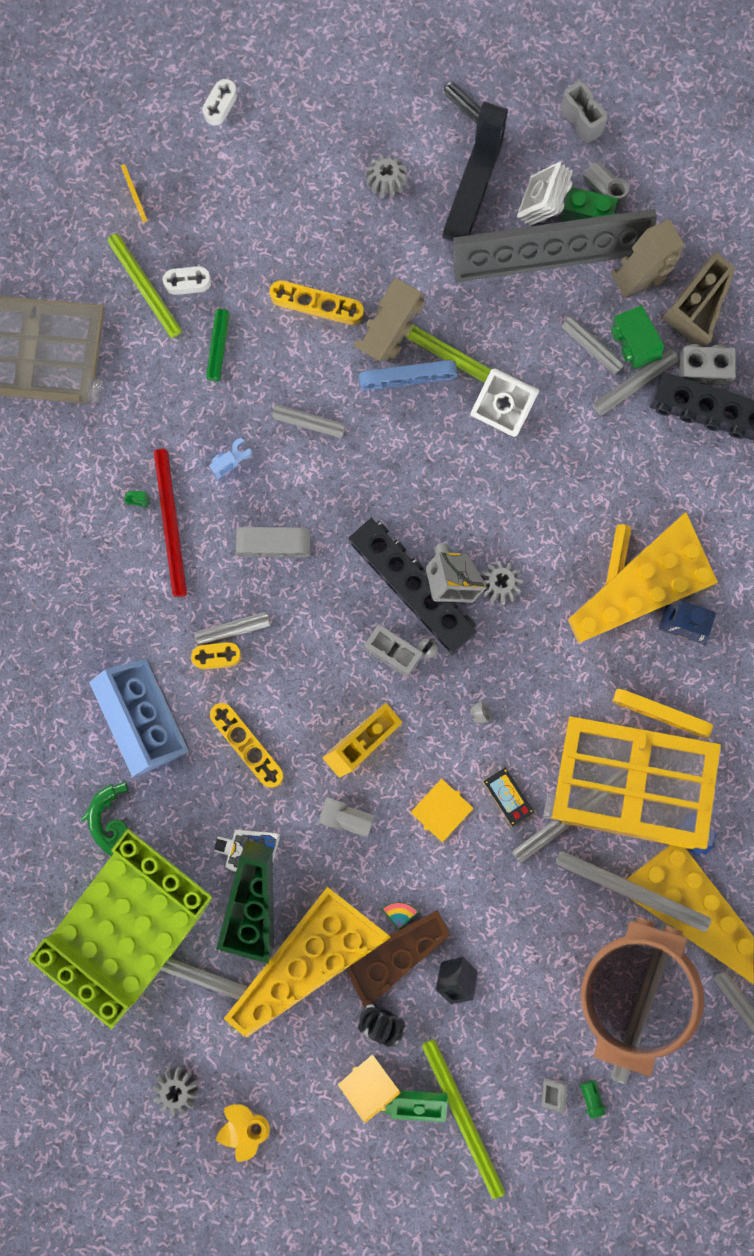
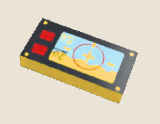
M506 767L483 781L511 827L534 813Z

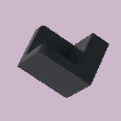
M464 957L443 961L440 965L436 991L451 1005L473 1000L478 972Z

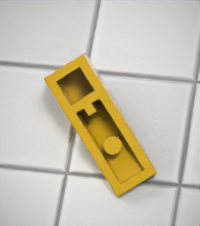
M384 703L322 758L340 778L352 772L403 722L391 707Z

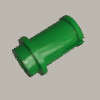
M591 1080L579 1084L587 1107L585 1113L589 1114L590 1119L606 1115L605 1109L607 1107L606 1104L602 1103L597 1081Z

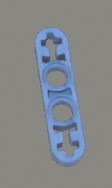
M439 361L365 371L359 374V383L362 390H374L451 380L456 378L458 373L455 361Z

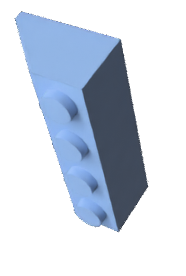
M146 658L106 669L89 682L132 777L151 771L189 752Z

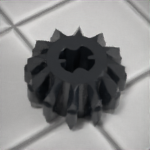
M372 1004L367 1005L359 1017L358 1030L364 1036L380 1045L383 1044L387 1047L397 1046L404 1034V1020L384 1007Z

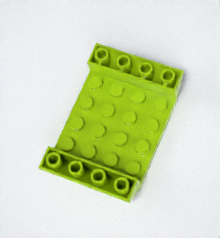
M130 829L126 830L111 851L114 854L52 935L45 937L28 958L33 965L110 1029H113L137 1002L163 965L201 918L213 898L211 894Z

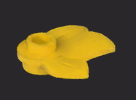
M229 1105L224 1108L225 1116L229 1122L221 1128L216 1136V1141L224 1146L235 1148L237 1162L247 1161L256 1154L259 1144L268 1138L270 1124L264 1116L253 1115L251 1110L245 1105ZM252 1125H260L261 1132L254 1133L252 1131Z

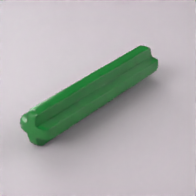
M218 308L215 311L206 378L209 381L218 382L221 377L230 315L226 309Z

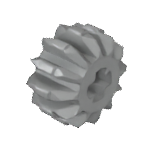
M380 154L379 161L372 159L370 162L371 167L366 169V183L368 187H371L373 194L380 191V197L383 199L386 193H389L391 198L395 195L394 191L401 193L403 185L407 184V168L402 165V160L400 158L393 160L392 154L388 158H384Z
M498 561L497 569L492 564H489L487 566L489 572L482 571L480 576L485 579L483 581L487 587L482 592V596L487 597L491 594L490 603L493 604L496 598H499L500 605H504L505 597L510 602H514V594H521L522 590L518 586L522 585L524 581L521 578H515L520 574L519 569L513 572L510 571L512 563L509 562L506 568H503L502 561ZM497 578H500V581L502 579L507 581L505 588H502V585H500V588L496 586Z
M180 1066L176 1069L175 1074L171 1068H168L165 1071L166 1077L159 1075L156 1080L160 1085H155L152 1088L153 1092L160 1094L153 1099L154 1103H163L160 1107V1112L163 1113L168 1107L170 1108L169 1114L172 1117L175 1116L177 1109L181 1115H185L187 1107L194 1108L196 1103L193 1098H198L200 1095L198 1090L192 1089L199 1084V1081L193 1080L190 1082L188 1079L192 1076V1071H188L183 1076V1069ZM174 1086H176L175 1089L179 1087L182 1091L178 1097H176L177 1094L173 1096L170 1092Z

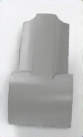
M594 162L584 173L583 180L597 193L618 198L615 211L623 209L629 192V184L624 179L616 178L600 162Z
M326 797L318 823L368 837L375 815L348 807V804Z

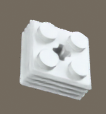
M558 162L532 175L517 218H521V221L525 220V223L529 222V226L538 222L543 223L549 217L559 216L565 206L563 203L565 194L572 186L571 177L573 171H569V167L565 168V165H561V162Z
M496 368L492 369L471 411V416L515 437L518 435L539 390ZM507 396L509 397L508 402L511 403V406H507L504 409H502V403L499 402V398H505Z

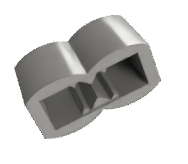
M578 81L565 89L561 110L564 117L574 124L578 137L589 144L602 136L607 115L603 107L593 100V95L588 86Z

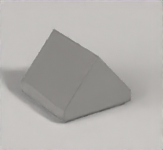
M544 1078L541 1107L561 1114L565 1113L568 1081Z

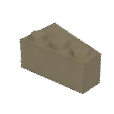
M670 219L647 229L632 247L634 253L630 258L625 256L621 260L623 266L611 272L624 298L652 285H655V287L661 286L669 280L668 277L685 246Z
M715 252L703 263L661 318L692 344H699L702 347L707 345L712 340V332L716 321L719 319L720 308L723 299L727 295L736 267L719 253Z
M394 278L378 304L380 308L374 319H369L366 327L369 329L362 342L357 339L353 346L378 361L390 363L392 359L395 360L402 349L400 343L403 337H408L413 329L414 324L412 320L415 314H420L425 306L426 300H424L426 294Z

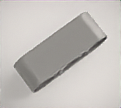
M240 527L236 529L235 555L240 557H309L311 530L295 527Z

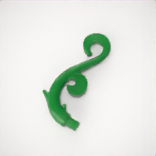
M125 781L102 788L93 797L87 811L81 818L82 822L88 820L89 830L96 844L110 856L114 854L111 850L126 832L128 826L122 820L115 819L110 821L105 830L113 831L114 836L109 838L103 832L101 814L105 806L107 809H110L112 800L117 799L118 795L129 791Z

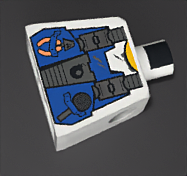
M235 830L233 840L218 836L214 852L228 855L225 867L236 872L246 840L273 847L274 861L281 834Z

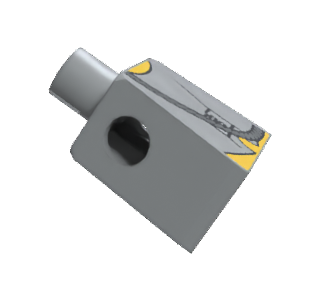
M446 543L437 545L434 548L435 557L426 566L433 601L473 603L487 587L472 560L466 553H452L449 545Z

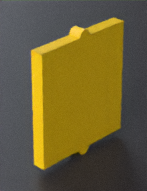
M125 164L121 165L123 174L125 176V179L127 181V184L129 186V189L131 191V194L133 196L134 202L141 216V219L143 223L147 222V218L145 216L144 210L134 188L127 167Z
M441 778L410 813L424 825V830H429L443 843L474 808L460 796V791L452 789Z
M373 1055L359 1067H354L353 1072L338 1084L364 1123L368 1122L380 1110L384 1111L386 1105L401 1093Z

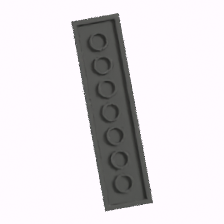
M655 209L455 237L453 238L455 281L463 282L623 259L625 256L630 258L634 253L632 249L634 244L647 229L656 225Z

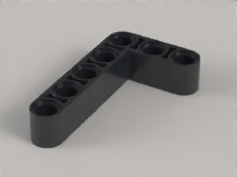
M485 101L481 106L477 120L475 143L442 235L444 239L453 241L455 237L469 236L471 234L503 144L508 108Z

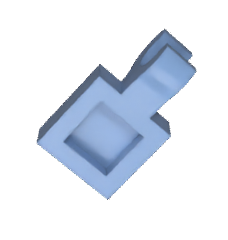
M242 438L237 439L233 443L232 452L229 450L225 454L220 453L212 459L209 467L217 480L237 467L240 461L248 459L252 455L250 448L245 452L238 451L239 447L244 444Z

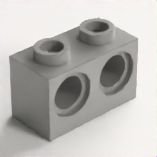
M690 344L683 347L679 354V377L704 385H730L736 377L735 348H727L726 345L702 347L699 344ZM689 360L696 361L699 367L691 366ZM714 361L722 362L724 368L716 366Z
M379 624L364 645L366 652L406 678H409L423 655L421 651Z

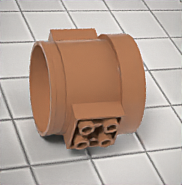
M637 917L636 922L629 921L625 937L618 938L607 944L590 962L582 982L581 1004L585 1019L592 1032L598 1038L593 1057L651 1077L656 1058L669 1055L680 1049L696 1032L703 1015L704 990L696 967L684 953L687 938L682 937L683 931L665 926L664 931L655 929L654 922ZM630 945H650L671 955L686 972L692 987L693 1012L687 1026L679 1036L662 1046L639 1048L619 1041L605 1029L594 1008L592 991L599 967L612 953Z

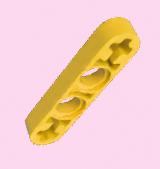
M286 281L274 282L269 290L271 301L280 307L349 325L359 324L364 317L363 305L355 299ZM284 289L287 295H282L281 298H278L276 292ZM292 291H295L293 302H291L290 296H292ZM301 295H309L312 298L311 303L301 305L298 302ZM325 301H332L336 304V307L333 311L327 312L322 309V304ZM340 304H343V310H341L342 314L340 315L338 314L340 311ZM352 307L356 308L357 313L350 317L348 311H351Z
M616 689L612 700L616 705L699 737L709 739L714 727L713 724L626 690Z
M225 703L214 705L210 711V719L264 786L269 788L279 786L284 778L280 766L232 707ZM218 709L223 711L228 709L227 718L231 722L235 718L238 721L231 725L226 732L223 729L228 726L222 719L216 720ZM236 728H243L246 732V738L240 743L232 740L231 734ZM253 748H258L262 752V759L258 763H251L248 759V752ZM267 759L271 762L266 765L272 772L278 771L275 783L271 780L266 782L267 774L263 769L259 773L256 770Z

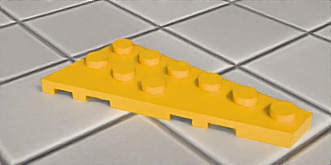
M685 512L678 517L672 525L665 529L660 536L642 550L612 580L605 584L599 592L567 619L578 643L718 583L687 513Z
M668 845L626 878V880L710 917L711 923L707 931H701L633 900L665 924L683 931L682 935L754 985V936L686 848Z
M327 887L272 956L269 964L265 965L224 1019L247 1038L391 937Z

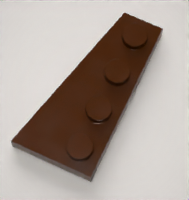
M438 910L389 935L391 938L346 968L364 1008L367 1005H373L377 999L384 995L396 982L411 971L415 965L450 936Z

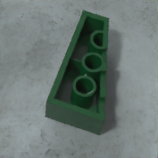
M246 840L239 858L216 950L269 964L274 948L273 847Z

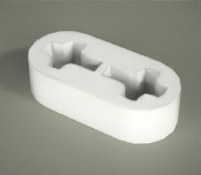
M228 79L218 81L204 103V119L210 125L221 124L237 98V92L232 81ZM227 89H229L230 94L225 93L222 98L221 91L225 92ZM218 106L219 114L214 113L213 116H211L210 111L214 112Z
M203 267L178 268L168 270L163 276V283L166 290L174 295L200 293L209 289L211 278L207 269ZM198 275H202L203 277L201 284H197L196 282ZM177 277L179 282L174 287L170 282H173V278Z

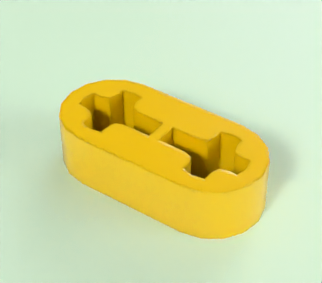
M233 643L208 644L197 646L191 653V660L197 668L202 670L236 666L240 662L242 654L237 645ZM227 648H231L233 652H236V656H233L230 662H228L226 657L219 658L218 654L227 653ZM201 651H205L207 655H214V658L206 659V664H202L200 660H197V656H201Z

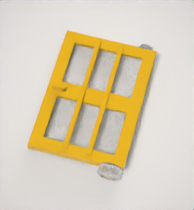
M569 716L556 793L547 792L543 818L559 821L563 824L689 849L706 850L707 845H713L715 830L710 829L721 744Z

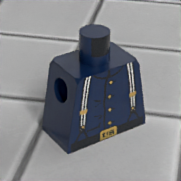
M677 601L665 606L658 630L706 645L716 612L684 601Z

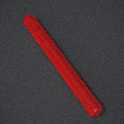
M166 449L154 450V460L172 595L174 597H184L187 595L169 455Z

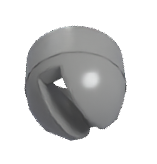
M423 638L418 643L417 649L423 653L422 658L431 659L438 652V644L432 638ZM430 641L433 645L425 654L422 650Z
M486 701L476 703L471 707L469 713L474 714V717L471 718L472 721L476 723L491 721V709Z

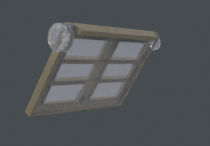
M0 296V396L80 404H100L103 397V381L101 378H96L105 307L98 304Z

